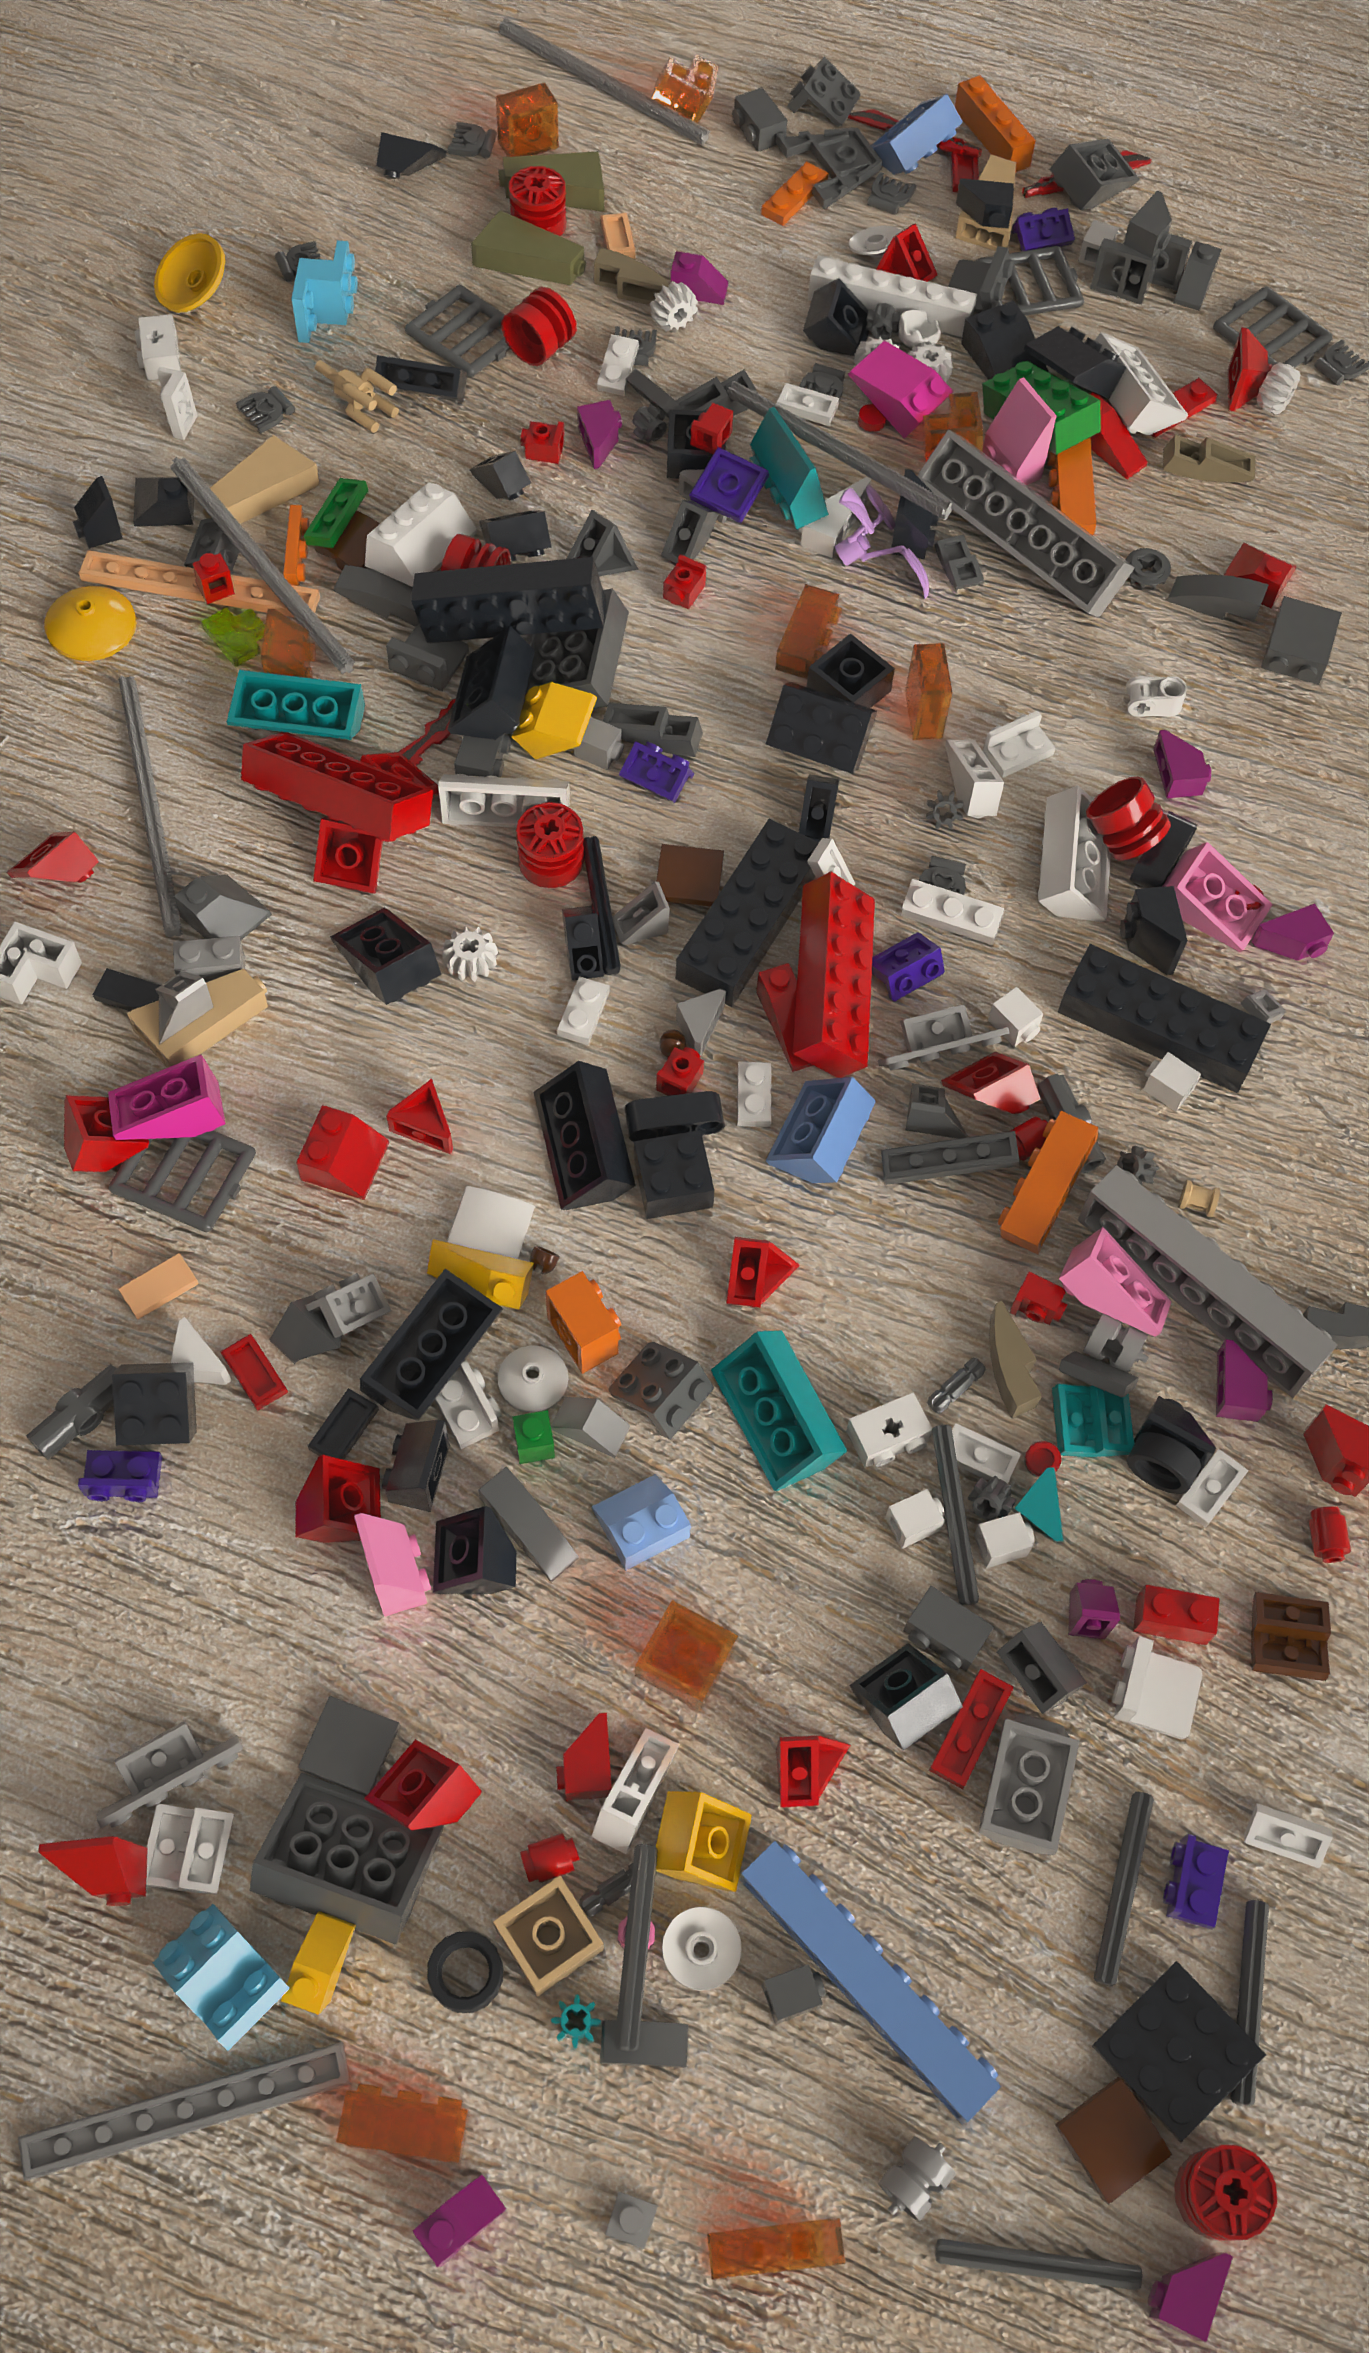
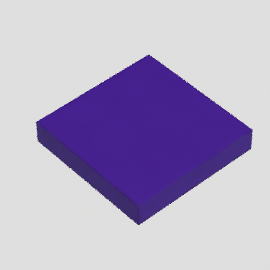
M717 447L690 492V500L738 523H742L767 481L769 470Z

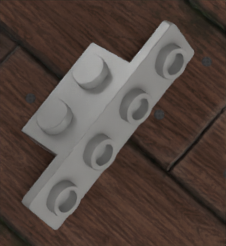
M965 1004L900 1020L908 1052L880 1059L878 1064L879 1066L889 1065L891 1071L909 1066L908 1059L920 1057L921 1063L940 1058L939 1052L950 1049L952 1055L971 1050L970 1044L981 1041L982 1047L1002 1042L1000 1036L1010 1033L1009 1028H1001L973 1036Z
M183 1721L116 1758L115 1764L131 1794L97 1813V1822L100 1828L108 1824L111 1827L119 1826L133 1816V1810L144 1804L147 1807H152L168 1797L167 1791L180 1784L183 1788L188 1787L199 1781L204 1776L202 1772L210 1767L217 1765L218 1768H221L238 1758L237 1752L243 1749L238 1735L202 1754L186 1721Z

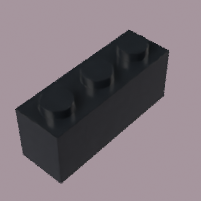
M377 355L375 372L397 386L396 392L464 402L467 372L461 368Z

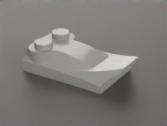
M1019 1713L1012 1720L1005 1719L984 1811L980 1817L979 1833L994 1842L1023 1851L1055 1855L1058 1850L1080 1740L1071 1738L1066 1733L1063 1725Z

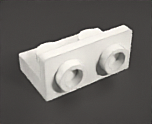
M159 367L157 374L162 387L160 398L164 404L167 422L170 425L173 438L184 440L198 416L186 373L175 369Z
M1039 711L1029 715L1023 714L1011 723L994 727L987 734L983 752L1002 778L1054 755L1056 747L1039 726L1042 717Z
M467 1360L461 1364V1370L455 1372L435 1399L460 1449L498 1432L497 1418L502 1416L493 1397L487 1399L482 1388L486 1387L480 1371L477 1367L471 1370Z

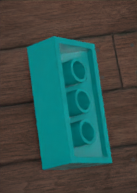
M775 406L769 408L750 443L753 456L749 459L750 462L769 470V477L764 484V488H769L775 505L779 504L785 521L791 520L795 528L799 529L829 514L815 466Z
M239 670L228 713L227 725L351 740L360 732L365 702L362 686L355 683Z
M782 1330L758 1331L711 1369L774 1492L824 1470L847 1452L844 1443Z

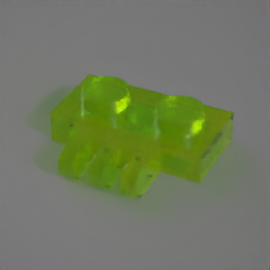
M226 607L201 621L203 630L235 668L261 654L257 641L266 637L270 632V629L263 624V621L252 609H248L234 617Z

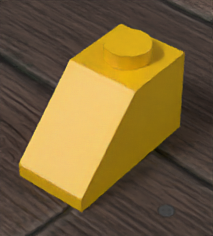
M320 1911L316 1914L294 1960L287 1981V1986L290 1989L282 1996V2002L317 2015L323 2011L331 2002L356 1926L355 1924Z

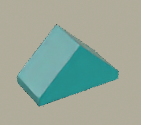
M1054 1467L1046 1468L1015 1509L1056 1543L1064 1542L1056 1473Z

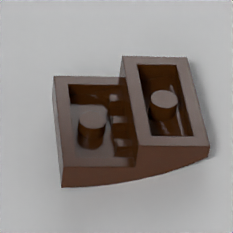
M356 510L333 548L314 546L317 553L335 559L340 570H343L345 565L368 568L365 566L367 535L380 523Z
M662 844L656 882H659L666 901L711 907L720 892L724 851Z
M1255 1592L1251 1628L1252 1671L1326 1681L1330 1675L1327 1644L1331 1635L1329 1602Z
M1120 2077L1115 2078L1055 2124L1074 2159L1082 2164L1101 2199L1107 2204L1113 2202L1172 2156L1158 2130Z

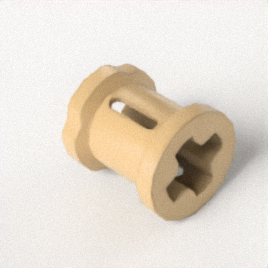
M1186 1180L1178 1207L1180 1209L1188 1207L1206 1212L1207 1217H1213L1220 1196V1188L1214 1187L1211 1190L1193 1185L1192 1181Z

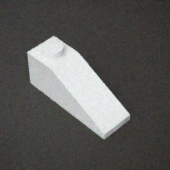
M865 477L826 499L825 503L829 515L799 528V532L802 533L801 546L833 558L836 553L835 545L844 540L857 519L856 515L849 508L839 503L844 491L852 488L865 506L869 499L866 487L868 485L871 486V479Z
M946 740L945 747L957 800L964 802L962 808L967 816L973 818L997 816L1004 785L1002 778L975 740Z
M645 1728L600 1810L591 1836L592 1838L624 1854L628 1852L680 1744Z

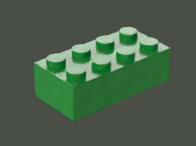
M1028 361L1020 362L1015 367L996 374L992 379L982 383L984 414L995 419L1017 381L1024 377L1056 414L1048 449L1056 455L1101 432L1100 399Z

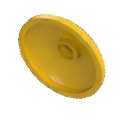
M197 233L182 238L166 252L158 265L154 279L156 298L166 309L177 313L187 312L198 308L209 300L217 290L224 273L225 256L221 245L210 235Z
M85 586L63 594L50 606L45 616L44 629L49 643L60 654L74 660L94 661L114 655L130 642L136 629V615L130 601L118 591L102 586Z

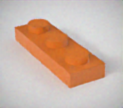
M806 162L762 205L761 215L784 226L813 197V185L828 180V172Z
M290 505L284 563V577L290 585L300 586V582H305L306 570L302 559H307L308 547L304 540V534L310 525L309 518H304L302 505Z

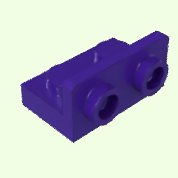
M1054 207L1040 214L1033 215L1032 212L1021 214L1017 217L1011 229L1012 234L1017 233L1021 251L1072 245L1075 241L1068 208L1058 210V208Z
M635 741L619 776L675 803L687 778L692 779L695 774L688 767L690 762L673 754L672 758L661 754L663 749L648 741L645 746Z
M919 932L872 957V974L886 984L889 999L894 1002L938 978L945 972L941 948Z
M87 1450L84 1478L78 1479V1487L84 1496L93 1501H108L110 1497H124L127 1501L144 1502L146 1498H158L162 1455L160 1452Z
M1187 1834L1180 1839V1843H1174L1170 1856V1865L1175 1866L1173 1881H1167L1163 1894V1903L1168 1904L1167 1917L1211 1930L1216 1927L1229 1850L1196 1841V1836Z

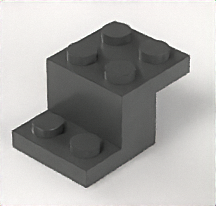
M1171 234L1164 250L1160 249L1153 258H1150L1122 243L1104 238L1100 246L1090 289L1141 305L1151 283L1177 291L1183 276L1192 240Z

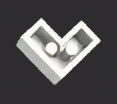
M14 922L0 945V997L22 1005L37 979L67 989L82 964L74 942Z

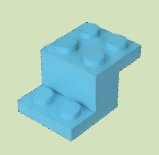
M337 240L333 260L299 259L291 298L298 342L310 343L311 333L316 331L317 323L347 325L348 315L353 314L354 299L352 294L357 293L358 281L357 276L352 274L355 268L354 254H350L348 241Z
M214 1904L207 1910L199 1912L192 1919L189 1927L176 1940L166 1944L160 1951L159 1957L153 1962L176 1995L206 2024L227 2051L290 1989Z

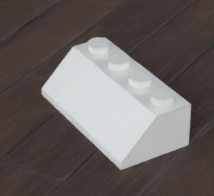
M1100 332L1095 341L1103 345L1100 350L1103 351L1104 348H1107L1118 354L1120 357L1117 361L1127 367L1109 398L1111 406L1124 420L1123 424L1131 433L1138 431L1145 435H1151L1185 420L1188 416L1187 412L1141 350L1134 345Z
M428 482L367 535L365 566L413 587L415 573L435 572L442 566L446 550L451 540L457 534L474 537L477 529L453 492L442 488L438 484Z
M444 774L438 785L443 824L517 828L518 820L523 813L536 804L552 802L569 807L570 803L569 781L557 779L537 780L525 777L501 778L496 776Z
M1077 785L1047 797L1046 812L1044 814L1045 825L1044 837L1042 839L1043 849L1040 864L1038 901L1058 917L1103 922L1107 919L1111 854L1109 847L1103 843V835L1096 832L1086 816V810L1094 799Z

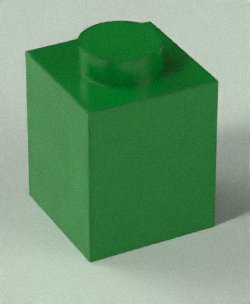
M548 1410L512 1416L519 1464L555 1458Z

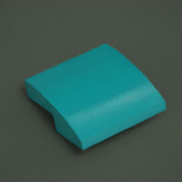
M1057 1384L1052 1388L1057 1448L1061 1456L1107 1457L1129 1455L1134 1446L1129 1394L1121 1398L1093 1385L1086 1387Z

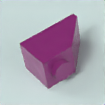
M676 251L671 268V282L674 281L676 284L682 282L684 285H687L696 296L697 301L724 305L729 281L703 255Z
M610 400L577 407L578 430L594 469L600 468L617 444L618 429L622 428L620 412L614 410Z
M1160 730L1153 751L1166 798L1203 795L1207 783L1211 781V767L1209 764H1206L1203 752L1169 731Z
M1314 903L1259 924L1252 943L1255 947L1299 961L1309 956L1316 958L1325 953L1334 932Z
M1225 1339L1217 1351L1216 1417L1259 1422L1265 1412L1270 1411L1272 1406L1273 1393L1272 1390L1268 1389V1377L1233 1340Z
M1095 1579L1081 1580V1583L1076 1582L1070 1591L1068 1635L1105 1640L1120 1621V1611L1114 1587L1104 1586L1102 1581Z
M481 2174L447 2200L412 2232L435 2265L442 2267L504 2213L507 2208Z
M1214 2253L1163 2275L1161 2282L1156 2280L1148 2297V2305L1152 2307L1149 2318L1195 2341L1206 2342L1233 2256L1228 2253Z

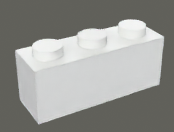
M915 879L911 880L902 906V917L992 946L1004 913L1003 907Z

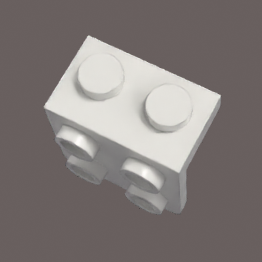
M1139 1636L1131 1646L1126 1645L1123 1652L1121 1667L1125 1668L1122 1682H1117L1113 1693L1112 1703L1116 1704L1113 1718L1177 1739H1185L1190 1734L1203 1675L1202 1670L1197 1666L1151 1652L1154 1641Z

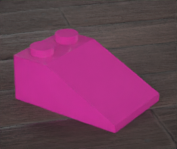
M885 340L848 373V376L904 439L953 393V390L934 369Z
M202 1054L108 1092L112 1132L116 1140L196 1137L226 1124L219 1082Z

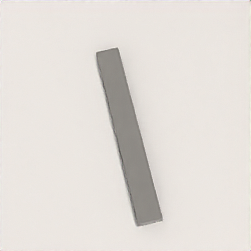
M339 2042L18 2137L24 2181L33 2180L352 2085L344 2044Z

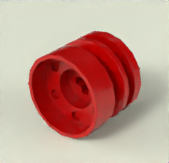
M530 166L516 172L509 181L510 215L558 236L563 235L566 229L565 181L561 174L544 166Z
M542 286L533 290L529 296L523 299L521 304L516 305L505 314L501 321L502 333L512 352L520 360L536 367L544 364L555 354L557 349L562 348L577 332L576 320L567 302L557 292Z
M457 534L451 540L446 550L440 571L511 564V554L508 548H496L492 543H486L482 547L479 539L464 534Z
M1139 776L1126 778L1106 788L1096 796L1086 810L1088 820L1096 832L1103 835V843L1109 847L1110 854L1118 861L1137 857L1150 850L1165 837L1171 827L1170 820L1163 813L1161 805L1154 802V794L1144 778Z
M546 802L529 808L518 820L516 829L518 864L521 873L529 882L545 888L562 887L574 881L582 871L584 862V831L581 819L573 809L560 803Z
M1219 2145L1191 2154L1179 2167L1174 2183L1175 2202L1182 2219L1195 2233L1212 2241L1247 2240L1261 2234L1273 2220L1278 2203L1276 2183L1269 2167L1256 2153L1239 2145ZM1230 2185L1233 2191H1237V2199L1230 2200L1229 2195L1223 2194V2187Z

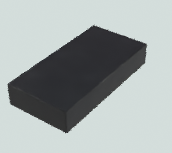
M106 968L92 995L95 1001L132 1011L158 1001L159 995L155 989L161 985Z
M348 1388L308 1444V1449L318 1456L326 1455L344 1460L379 1411L378 1405Z

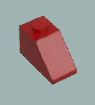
M607 1712L599 1713L563 1754L564 1766H556L557 1790H565L566 1801L607 1798L612 1790Z

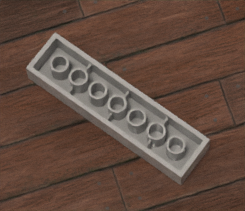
M949 429L917 475L935 495L953 503L952 507L955 512L1088 614L1099 618L1135 569L1133 565L962 436Z
M1116 1165L1090 1191L1078 1221L1092 1233L1104 1227L1163 1292L1221 1340H1233L1265 1375L1290 1397L1294 1398L1338 1346L1328 1332L1309 1322L1297 1307L1287 1304L1277 1296L1269 1284L1259 1281L1250 1274L1242 1262L1229 1257L1220 1249L1216 1241L1210 1237H1205L1197 1231L1185 1216L1177 1214L1170 1209L1158 1194L1152 1193L1143 1187L1132 1173L1124 1171Z

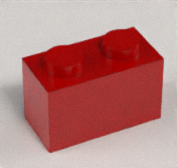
M1146 1584L1136 1597L1133 1632L1207 1645L1217 1634L1220 1598Z

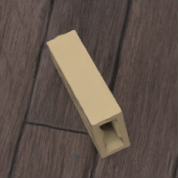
M991 155L978 180L1014 183L1015 186L1016 162ZM1013 209L1009 229L981 226L962 210L959 215L955 238L996 251L998 246L1008 248L1012 229Z
M273 435L210 487V489L238 523L242 524L316 488L320 483L316 463ZM203 508V514L205 518H211V516Z
M241 969L206 982L213 1008L160 1045L159 1000L134 1009L127 1016L133 1031L168 1068L202 1054L268 1007L265 997L267 988L257 976L252 978L245 969Z

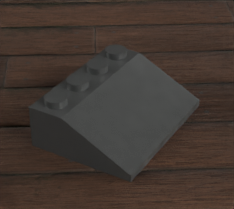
M613 588L603 590L606 598L604 628L528 635L526 642L535 650L532 662L533 667L528 679L529 685L525 695L534 686L554 682L594 694L597 699L593 709L608 706L629 611Z
M301 1773L253 1861L250 1891L314 1915L319 1911L355 1924V1930L397 1945L414 1907L444 1825L411 1831L367 1803L364 1799L365 1795Z

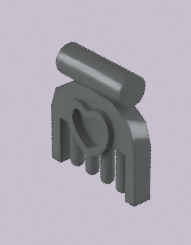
M457 122L456 133L453 135L455 138L452 139L453 143L448 146V154L474 157L480 153L482 157L489 158L497 132L494 129H489L486 134L481 126Z
M880 172L872 184L868 205L896 215L899 207L906 205L916 191V184L912 183L910 188L909 184H905L902 191L899 192L903 183L899 181L896 186V180L892 179L890 184H887L889 177H885L883 180L884 173Z
M315 241L296 245L289 249L287 255L284 252H277L275 254V259L285 281L289 282L296 276L300 258H318L322 260V258H319L321 256L320 253H317L318 248Z
M615 327V335L620 336V327ZM626 329L622 330L623 337H627ZM652 329L651 342H649V331L645 332V338L643 339L641 330L637 332V335L634 330H630V335L627 338L636 339L639 342L634 365H649V356L653 355L656 348V329Z
M1343 339L1329 347L1324 357L1319 358L1314 365L1315 368L1336 385H1339L1344 379L1356 378L1369 370V361L1365 363L1364 359L1352 365L1360 356L1355 355L1351 358L1354 354L1353 350L1344 353L1349 347H1344L1345 341Z
M815 363L813 371L803 377L799 387L806 388L808 386L807 389L809 390L813 388V391L830 396L835 394V397L839 398L840 401L843 394V381L846 372Z
M276 386L271 387L268 393H253L236 402L239 411L247 412L245 414L246 417L254 415L250 418V421H256L254 426L257 427L260 434L278 425L283 420V411L287 415H291L295 411V406Z
M931 856L929 868L923 871L919 881L964 895L966 883L962 876L965 872L966 863Z

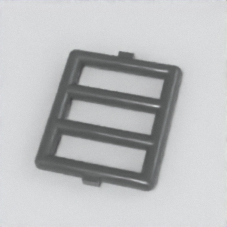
M1060 246L1009 253L1010 260L1013 261V271L1008 281L1019 304L1017 306L1025 316L1077 308L1084 304V298L1076 282L1078 277L1075 268L1070 269ZM994 256L978 258L976 261L991 263ZM1054 258L1070 297L1056 299L1039 260ZM1029 263L1045 301L1030 303L1014 264ZM1002 300L999 301L998 306L1003 304Z
M463 285L456 286L437 302L434 300L430 301L425 305L426 310L405 326V332L455 368H461L467 372L468 377L475 376L494 360L499 362L506 356V350L510 348L505 338H503L471 364L461 358L463 354L498 328L505 315ZM461 298L470 304L432 335H428L421 330L423 326ZM479 312L490 318L452 349H448L441 344L444 339Z
M1268 286L1261 288L1246 300L1239 299L1233 304L1232 310L1213 324L1214 329L1236 345L1239 333L1229 325L1266 299L1276 308L1248 327L1254 336L1285 314L1297 322L1264 346L1268 351V364H1272V366L1278 362L1271 358L1270 355L1305 330H1308L1317 339L1283 364L1287 363L1294 368L1301 363L1306 365L1313 360L1316 352L1333 339L1332 333Z
M216 1131L205 1132L196 1136L195 1138L209 1144L175 1202L172 1204L156 1196L191 1137L175 1138L143 1191L126 1183L147 1148L121 1164L109 1184V1191L203 1232H209L213 1229L230 1199L235 1200L241 1190L239 1182L255 1157L256 1150L250 1145ZM221 1149L239 1155L204 1217L186 1210Z

